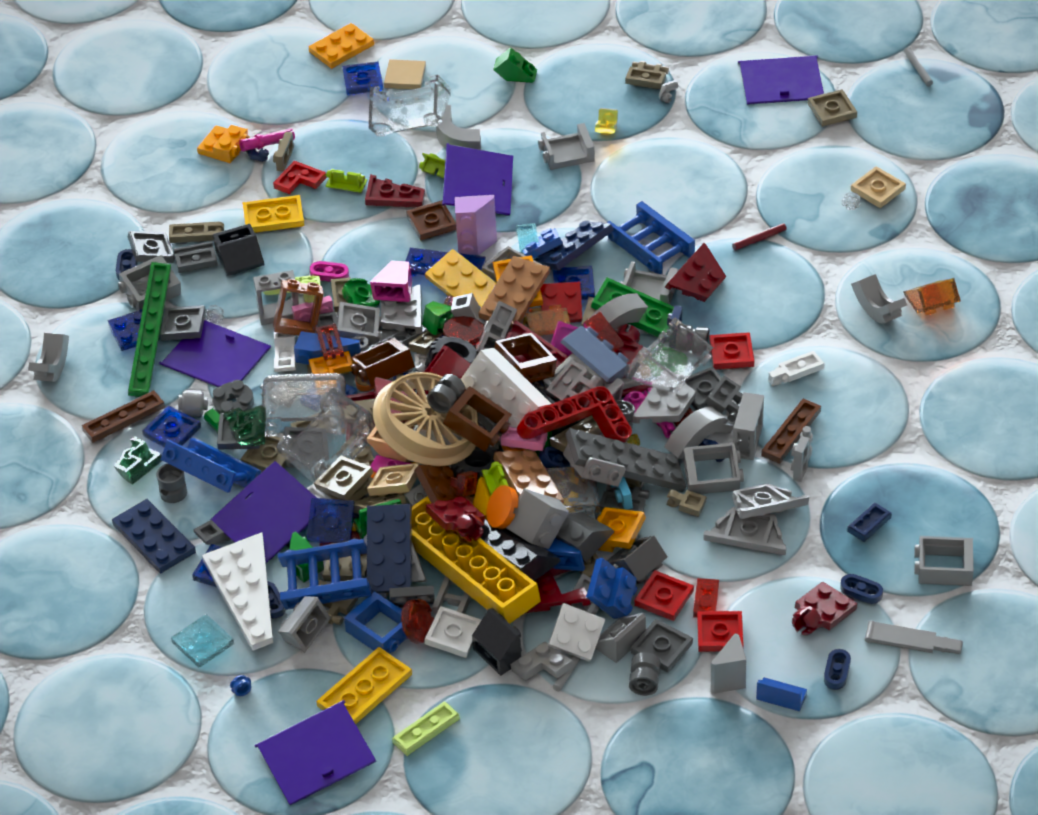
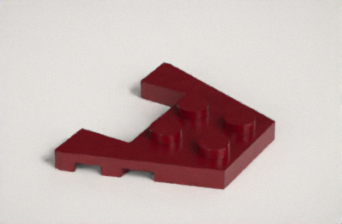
M552 568L535 581L538 586L541 602L526 613L548 611L551 609V606H559L563 603L570 606L575 603H582L583 606L591 605V602L586 597L587 592L584 587L562 594L553 576L571 570Z

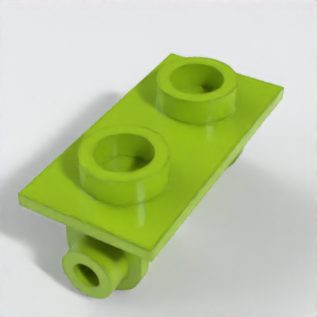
M422 153L425 160L420 162L419 169L432 175L438 169L436 175L444 178L445 160L432 153Z
M331 169L327 170L326 177L329 179L325 187L362 193L368 179H365L362 173L347 172L346 176L344 171Z
M493 462L489 470H482L490 495L499 486H508L507 480L504 478L503 465L499 464V462Z

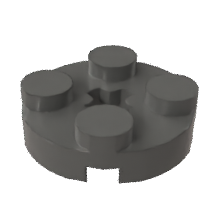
M234 380L233 382L223 384L213 390V408L219 414L249 413L250 407L254 404L253 392L241 380ZM232 398H236V402H232L229 400Z

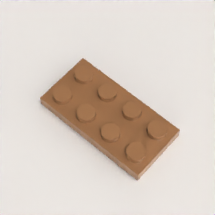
M513 256L478 312L479 318L489 321L498 301H501L517 309L509 328H513L515 320L521 322L548 277L550 267Z
M506 450L494 453V461L503 465L504 478L507 480L509 487L516 490L518 498L525 488L559 499L563 504L564 499L535 451Z

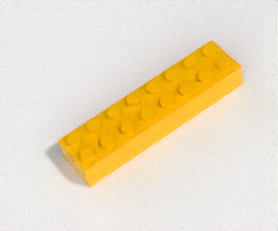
M428 496L412 506V543L415 551L486 610L493 608L510 624L541 602L537 583L481 538L477 541L472 539L471 542H467L456 531H445L426 513V504H431Z

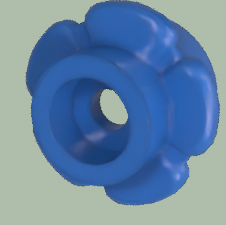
M245 675L236 676L230 683L231 691L237 696L247 695L252 688L251 679Z

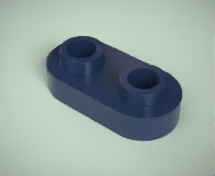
M132 249L122 250L117 255L115 271L118 280L119 273L138 265Z
M548 446L539 452V459L547 469L567 472L573 468L563 455V452L554 447Z
M847 574L841 578L840 590L843 594L869 604H876L882 600L883 587L879 583L856 574Z
M267 581L271 619H276L283 616L286 610L280 600V593L274 583Z
M835 649L828 655L824 672V683L830 689L837 690L846 685L851 664V656L846 650Z

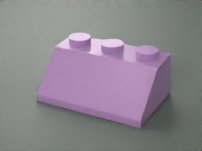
M494 195L455 197L458 253L463 257L478 256L497 242Z

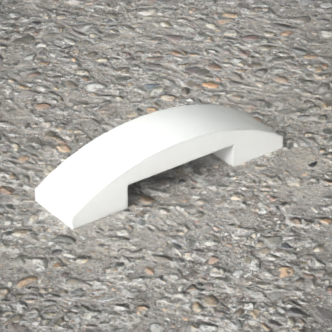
M274 332V371H296L294 354L295 335Z

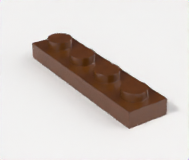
M153 390L83 424L82 430L90 441L94 443L164 409L165 403Z
M803 398L761 450V456L780 464L793 448V445L800 439L803 427L810 426L820 414L821 405Z

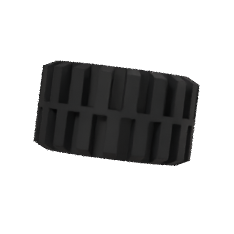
M453 336L436 338L431 343L425 362V370L443 345L451 348L470 364H472L479 352L476 351L474 345L461 338Z
M476 446L467 458L451 465L453 475L462 488L464 495L475 496L478 480L480 477H484L482 470H489L491 468V464L495 462L493 459L494 453L499 452L498 449H493L490 446L484 452Z

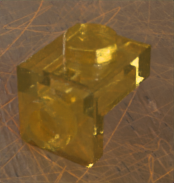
M600 108L598 121L595 124V132H600L601 135H611V133H614L617 129L618 110Z

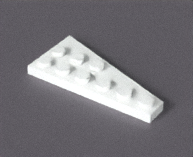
M261 532L202 555L204 564L252 651L272 644L273 635L263 533Z

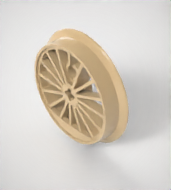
M415 372L401 376L386 385L379 392L373 406L375 426L383 440L394 451L413 462L431 466H448L458 463L467 458L476 446L443 424L447 413L441 414L434 411L428 404L424 391L429 390L430 392L443 376L427 372ZM393 397L402 403L394 402L390 399ZM468 406L462 415L478 425L477 411ZM390 409L397 410V411H401V412H405V413H395V414H392ZM402 420H411L405 424L401 422ZM415 425L419 426V428L416 431L411 429V427ZM422 429L426 430V437L419 434ZM431 430L433 431L437 442L431 440ZM453 433L462 437L463 439L461 441L458 440ZM442 434L447 438L451 445L445 444Z

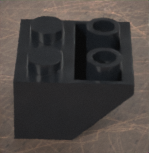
M251 224L213 234L215 252L227 276L265 265L256 234Z
M490 608L472 634L473 650L502 676L511 670L510 664L521 657V633L517 627L511 626L501 614Z

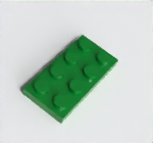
M606 277L590 308L598 310L604 304L619 296L637 293L648 308L639 322L627 324L665 340L668 329H670V326L667 325L668 314H672L674 306Z

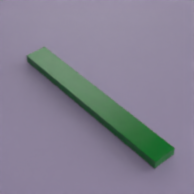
M151 262L128 396L141 397L150 392L171 264Z

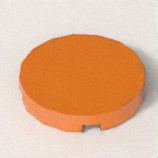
M501 485L492 493L487 505L486 515L489 525L493 528L504 529L513 521L515 517L513 513L514 508L518 507V495L514 488Z

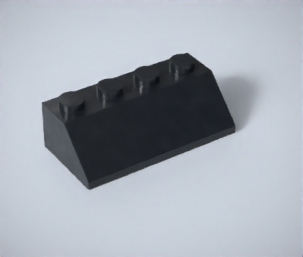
M485 519L484 526H481L483 534L480 538L534 582L561 562L560 558L544 547L529 543L507 528H493L489 525L487 519Z

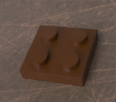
M443 200L406 211L407 218L420 240L457 230L456 222L446 205H442Z
M419 465L414 470L431 503L438 500L448 501L456 497H465L449 465Z

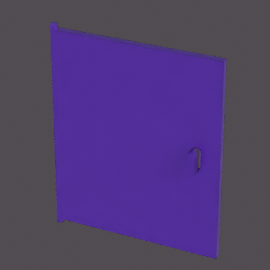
M818 55L737 61L740 63L746 103L762 104L805 101L810 97L824 94L817 62Z
M447 143L442 205L455 206V197L494 195L495 213L510 216L513 155L449 145Z
M204 320L201 338L182 339L159 364L213 386L220 387L234 380L243 381L269 351L271 345Z
M274 461L210 520L234 543L262 532L266 564L291 541L292 533L296 531L299 534L329 505L322 503L290 473Z
M344 700L254 745L255 748L258 747L289 805L377 762L346 709Z

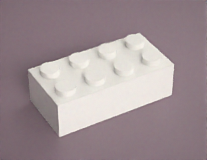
M495 348L481 350L461 378L466 389L471 386L512 415L508 422L511 424L510 427L517 428L525 414L551 404Z

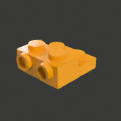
M232 124L228 129L215 125L197 147V152L207 157L231 163L242 150L240 149L239 141L250 138L248 129Z
M604 507L597 521L613 529L614 533L598 550L613 552L615 547L631 549L646 519L645 513Z

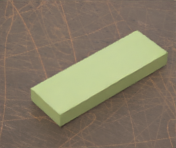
M444 701L392 737V743L408 756L457 722L460 716Z

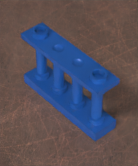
M643 201L636 204V216L619 227L611 221L607 222L612 225L614 230L607 235L609 240L615 242L656 274L663 275V262L679 252L688 258L695 253V240ZM639 223L647 226L632 237L626 233L627 230ZM651 233H656L660 236L645 247L639 243L640 240ZM666 242L673 246L659 256L652 253L653 250Z
M190 438L187 448L167 440L160 459L227 493H230L233 482L245 488L261 474V470L196 438Z
M352 539L343 543L301 550H287L284 553H278V559L282 567H287L288 590L280 592V600L285 610L294 609L296 604L301 602L305 596L316 597L322 604L372 596L371 586L367 578H362L360 554L367 553L364 539ZM351 556L353 579L340 582L339 558ZM330 560L331 583L319 586L317 562ZM308 563L310 586L297 589L296 565Z

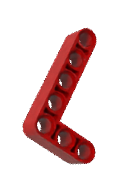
M598 386L525 414L517 426V433L523 439H531L589 416H593L606 438L626 443L632 434V429L610 391L603 386Z

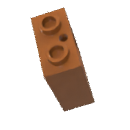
M294 279L282 280L273 321L274 332L297 336L300 335L301 331L315 333L324 295L322 286L314 282L306 284ZM287 291L315 295L309 322L281 318Z

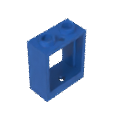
M375 591L372 593V596H368L344 617L346 632L373 651L380 647L390 654L415 632L414 618ZM380 612L398 623L383 638L364 626Z

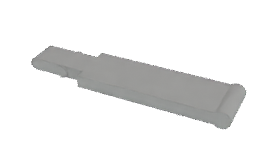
M874 621L868 622L865 641L868 643L872 642L933 653V650L961 654L963 645L961 640L936 636V632Z

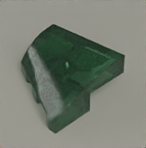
M262 405L246 411L238 407L223 413V417L228 420L229 427L235 433L238 443L247 446L265 444L266 408Z
M135 436L130 440L132 443L130 449L123 451L122 457L114 466L116 471L132 485L162 462L160 460V453L148 448L145 441Z

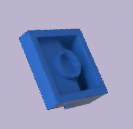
M604 558L596 559L586 597L613 619L627 616L633 609L631 600L632 596L637 592V586L635 585L637 578L624 567L616 569Z

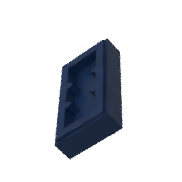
M874 502L847 526V532L865 542L891 519L892 513Z

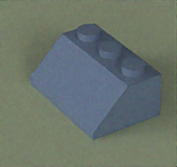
M590 326L588 328L578 327L560 342L608 383L612 384L617 378L622 380L631 369V366L627 363L629 359L620 352L617 355L612 351L614 346L605 339L603 341L598 339V333Z

